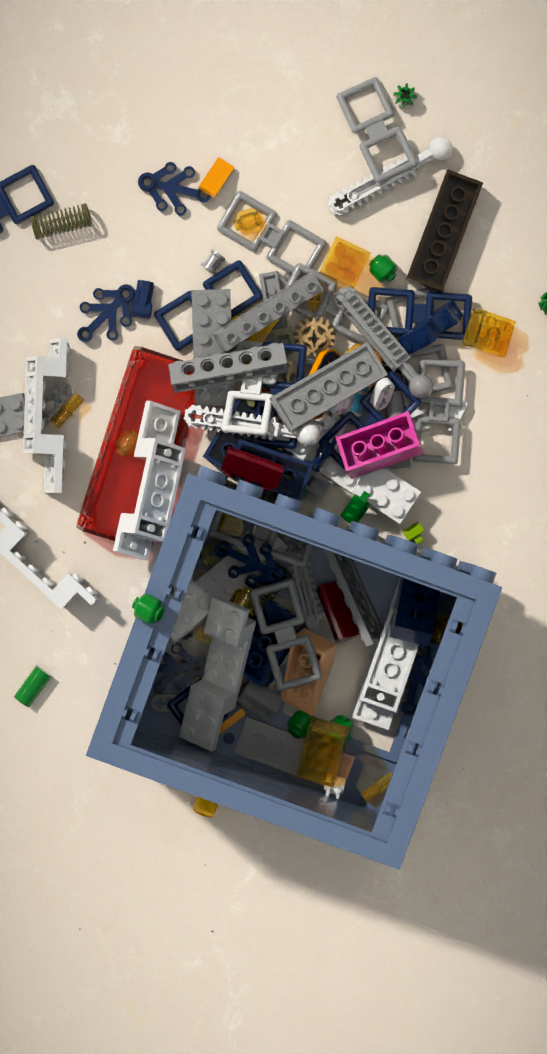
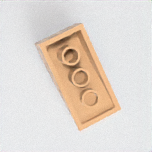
M304 628L297 633V637L304 635L311 637L322 678L318 681L283 690L281 697L283 702L313 716L334 661L337 644ZM305 644L290 648L284 682L313 674Z

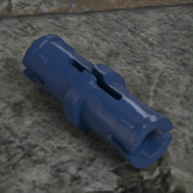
M328 434L322 446L318 447L316 450L317 454L312 460V470L317 463L318 465L314 471L320 472L326 459L330 458L331 451L337 443L336 436L330 442L333 435Z

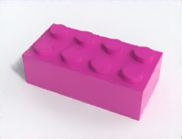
M409 411L336 437L345 470L351 479L424 454L414 420Z

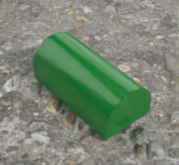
M36 665L16 692L14 698L23 705L30 707L52 676Z

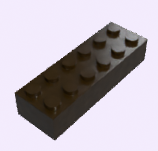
M447 169L406 280L437 292H443L483 182Z

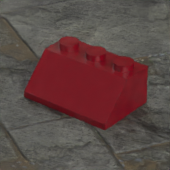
M229 446L221 470L224 471L223 474L234 478L237 475L243 477L242 481L251 484L253 482L261 484L260 487L271 491L272 488H277L284 471V466Z
M336 581L320 585L317 589L318 597L335 643L340 644L358 637L360 630L353 622L352 612L345 604V596L337 586Z

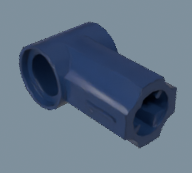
M137 281L131 317L150 320L154 282Z

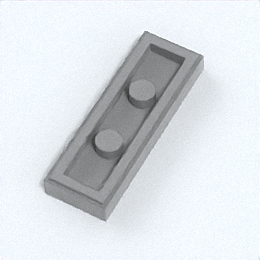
M278 271L259 274L264 301L281 291ZM286 314L279 319L272 330L288 327Z

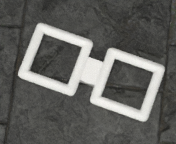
M244 340L236 345V350L250 349L255 346L262 347L263 342ZM278 374L270 375V377L265 376L238 381L242 382L241 391L231 390L227 395L221 428L223 432L267 435L272 410V403L269 399L273 395L261 393L263 384H275ZM235 399L265 401L261 428L230 425Z

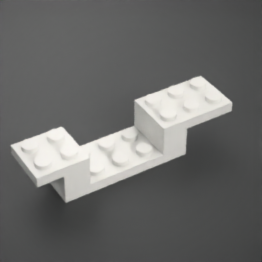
M67 338L49 340V357H26L23 453L45 454L44 493H62L65 485L64 478H62V470L65 469L63 451L66 449L64 435L41 434V430L44 429L42 411L45 409L43 392L46 388V382L43 378L66 377L69 371V363L66 362L67 354H69L70 350Z
M146 401L134 457L145 460L146 463L135 513H121L113 548L115 552L148 560L152 541L163 542L171 520L186 448L174 444L180 410L153 401Z
M308 421L318 426L321 435L320 439L327 433L324 427L315 421ZM276 436L275 440L290 441V437ZM297 440V447L295 449H285L297 457L312 462L317 454L316 450L321 446L318 442L312 447H305ZM336 443L334 449L340 454L338 444ZM330 456L320 469L322 474L352 494L360 497L364 491L369 493L370 497L367 502L399 524L421 493V491L386 468L351 479L347 472Z
M0 507V521L6 526L0 532V553L60 609L65 608L77 594L81 595L90 605H93L99 599L96 596L98 592L91 586L86 587L82 583L84 579L77 573H68L55 588L53 587L54 583L47 576L43 578L39 574L40 570L33 563L28 564L25 561L26 557L19 550L14 551L29 534L26 531L28 527L20 520L15 521L12 518L14 514L6 507Z
M249 531L242 535L240 539H243L246 534H249ZM276 536L272 550L284 553L288 546ZM255 539L254 547L262 564L267 566L264 556L259 552L261 545L266 542ZM233 544V549L249 556L247 549ZM227 556L196 582L191 579L169 640L175 644L195 626H198L200 629L204 627L212 597L218 596L233 602L250 588L245 584V579L249 574L258 576L264 573L257 570L239 575L235 579L230 578L228 570L231 566L241 567L246 564ZM231 570L233 574H237L235 570ZM176 591L169 598L174 599Z
M400 577L383 624L384 628L366 681L363 683L352 718L389 730L393 715L397 711L419 644L390 637Z
M214 596L211 599L204 633L212 636L203 678L191 685L179 734L180 738L209 751L216 749L224 715L235 709L256 621L248 618L249 609L218 596Z

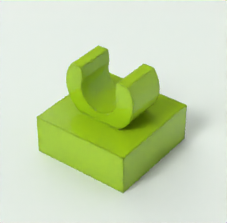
M418 521L402 530L403 535L408 541L412 538L417 544L424 541L420 535L424 529Z

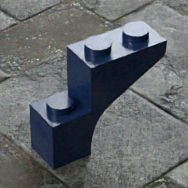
M452 300L439 307L430 317L396 340L410 355L435 342L442 332L457 325L464 315L455 301Z

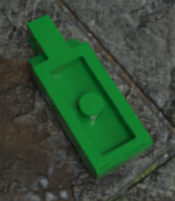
M366 491L360 497L354 494L340 516L348 523H351V521L359 523L371 505L367 502L370 494Z

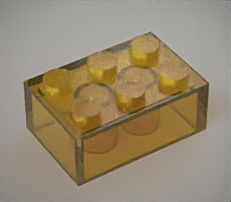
M313 717L308 725L297 777L334 788L339 777L350 727Z

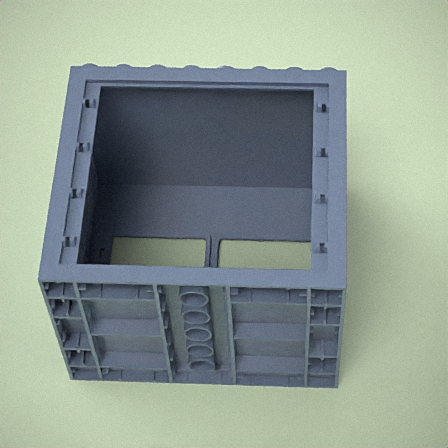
M200 465L197 476L190 473L187 474L144 593L150 594L163 602V607L165 608L163 617L154 624H147L135 618L86 756L400 870L502 590L501 586L493 584L497 573L463 561H459L457 570H454L457 558L428 548H423L421 556L418 557L415 554L419 544L397 536L387 534L385 542L382 544L376 541L380 530L358 522L351 521L348 531L338 528L341 516L320 508L314 509L312 518L298 513L302 502L278 494L275 504L261 500L264 492L262 487L240 479L236 490L225 487L228 476ZM216 510L224 512L217 531L240 538L250 530L252 523L290 536L291 539L288 543L293 545L291 553L296 550L300 551L299 548H296V543L299 540L305 542L303 544L304 548L307 543L314 545L308 561L311 565L307 567V570L313 571L309 577L314 578L311 585H316V588L312 590L317 593L320 585L337 580L334 572L329 568V560L321 548L352 559L382 628H384L383 624L399 577L440 591L433 635L428 644L431 650L429 657L433 664L431 670H429L424 662L422 663L421 670L426 676L428 671L430 673L424 687L420 681L418 682L414 701L417 705L415 714L407 716L403 713L390 751L388 752L353 738L345 745H336L328 738V729L317 725L307 737L313 741L355 756L343 794L340 795L339 799H336L334 794H329V797L325 795L326 790H324L322 785L234 753L247 716L288 731L287 722L292 716L283 713L285 704L283 701H281L277 712L268 722L244 706L236 703L235 709L229 712L222 723L242 707L247 713L219 735L214 751H209L180 738L181 724L173 713L158 712L151 706L152 698L158 694L154 691L155 684L168 674V672L157 673L195 567L198 566L206 570L211 569L209 566L205 567L200 562L199 555L201 550L215 539L208 535V531ZM194 526L199 527L196 538L191 537ZM214 550L209 552L210 556H216ZM277 559L274 560V562L280 563L287 570L292 566L289 563ZM174 587H177L174 599L169 598V596L175 592V590H173ZM288 587L278 592V596L291 600ZM318 595L314 597V600L320 601ZM321 602L318 603L316 607L322 608L319 612H324ZM282 664V667H281V670H280V671H281L282 678H283V682H284V677H285V672H286V667H287V666L284 665V664ZM176 675L166 686L162 694H180L174 691L173 685L183 677ZM190 680L185 685V689L195 683V681ZM177 683L175 686L177 690H182L183 688L181 683ZM158 684L156 689L157 691H163L164 687ZM275 684L273 692L281 696L282 691H279ZM159 697L155 704H158V708H162V705L167 704L172 697H168V701H162V698ZM183 700L176 706L182 708L185 705V701ZM407 704L405 707L407 711H411L413 708L411 704ZM408 726H409L410 728H409V730H408L407 736L404 737V736H405V733H406V731H407V728H408ZM226 733H232L235 736L232 744L224 742L223 737Z

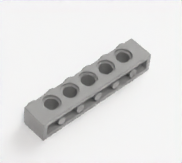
M308 273L212 333L221 350L228 351L324 289L315 274Z
M272 343L263 347L255 346L247 350H234L231 353L225 354L217 353L209 357H196L192 360L175 361L168 364L174 393L289 372L283 343ZM265 358H271L268 361H263Z

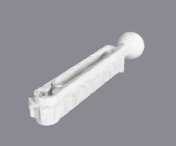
M436 137L430 142L429 149L415 156L418 162L416 167L382 183H376L370 173L368 180L365 177L362 178L363 183L356 181V187L350 184L348 191L343 188L342 193L335 192L333 196H330L328 203L331 213L339 216L348 213L349 207L353 210L355 209V203L361 206V200L367 203L368 196L374 199L376 192L381 195V189L388 191L389 185L394 188L396 181L402 184V178L408 181L409 174L416 177V170L433 159L437 161L447 160L453 152L452 143L445 137ZM403 155V161L396 159V165L390 162L389 169L383 166V172H380V174L409 162L406 155ZM347 195V200L350 203L344 202L341 209L338 206H334L337 199L343 201L345 200L344 196Z
M191 405V407L185 409L184 420H186L189 427L199 428L202 426V429L206 430L209 426L210 431H214L217 428V432H221L225 409H220L218 413V409L214 407L211 411L208 406L203 409L202 405ZM236 411L234 415L232 412L230 425L261 428L262 415H258L255 418V414H250L248 418L245 412L241 416L239 411ZM192 415H203V419L192 418ZM273 417L269 422L268 433L262 436V439L269 437V440L274 441L276 436L296 438L305 447H312L319 442L321 435L318 426L314 423L307 422L289 432L283 423H279L278 417Z

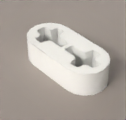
M383 378L375 385L370 402L376 410L384 409L391 400L395 386L389 378Z

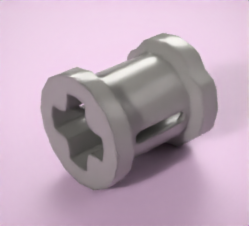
M211 249V254L205 262L201 263V266L215 275V270L222 261H225V258Z

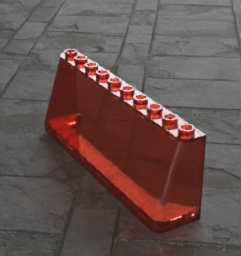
M141 346L133 347L76 525L77 529L115 541L121 513H135L146 461L134 457L146 401H153L181 411L174 444L183 447V439L189 433L188 423L184 420L185 409L195 405L194 390L174 393L168 365L175 361L183 360Z

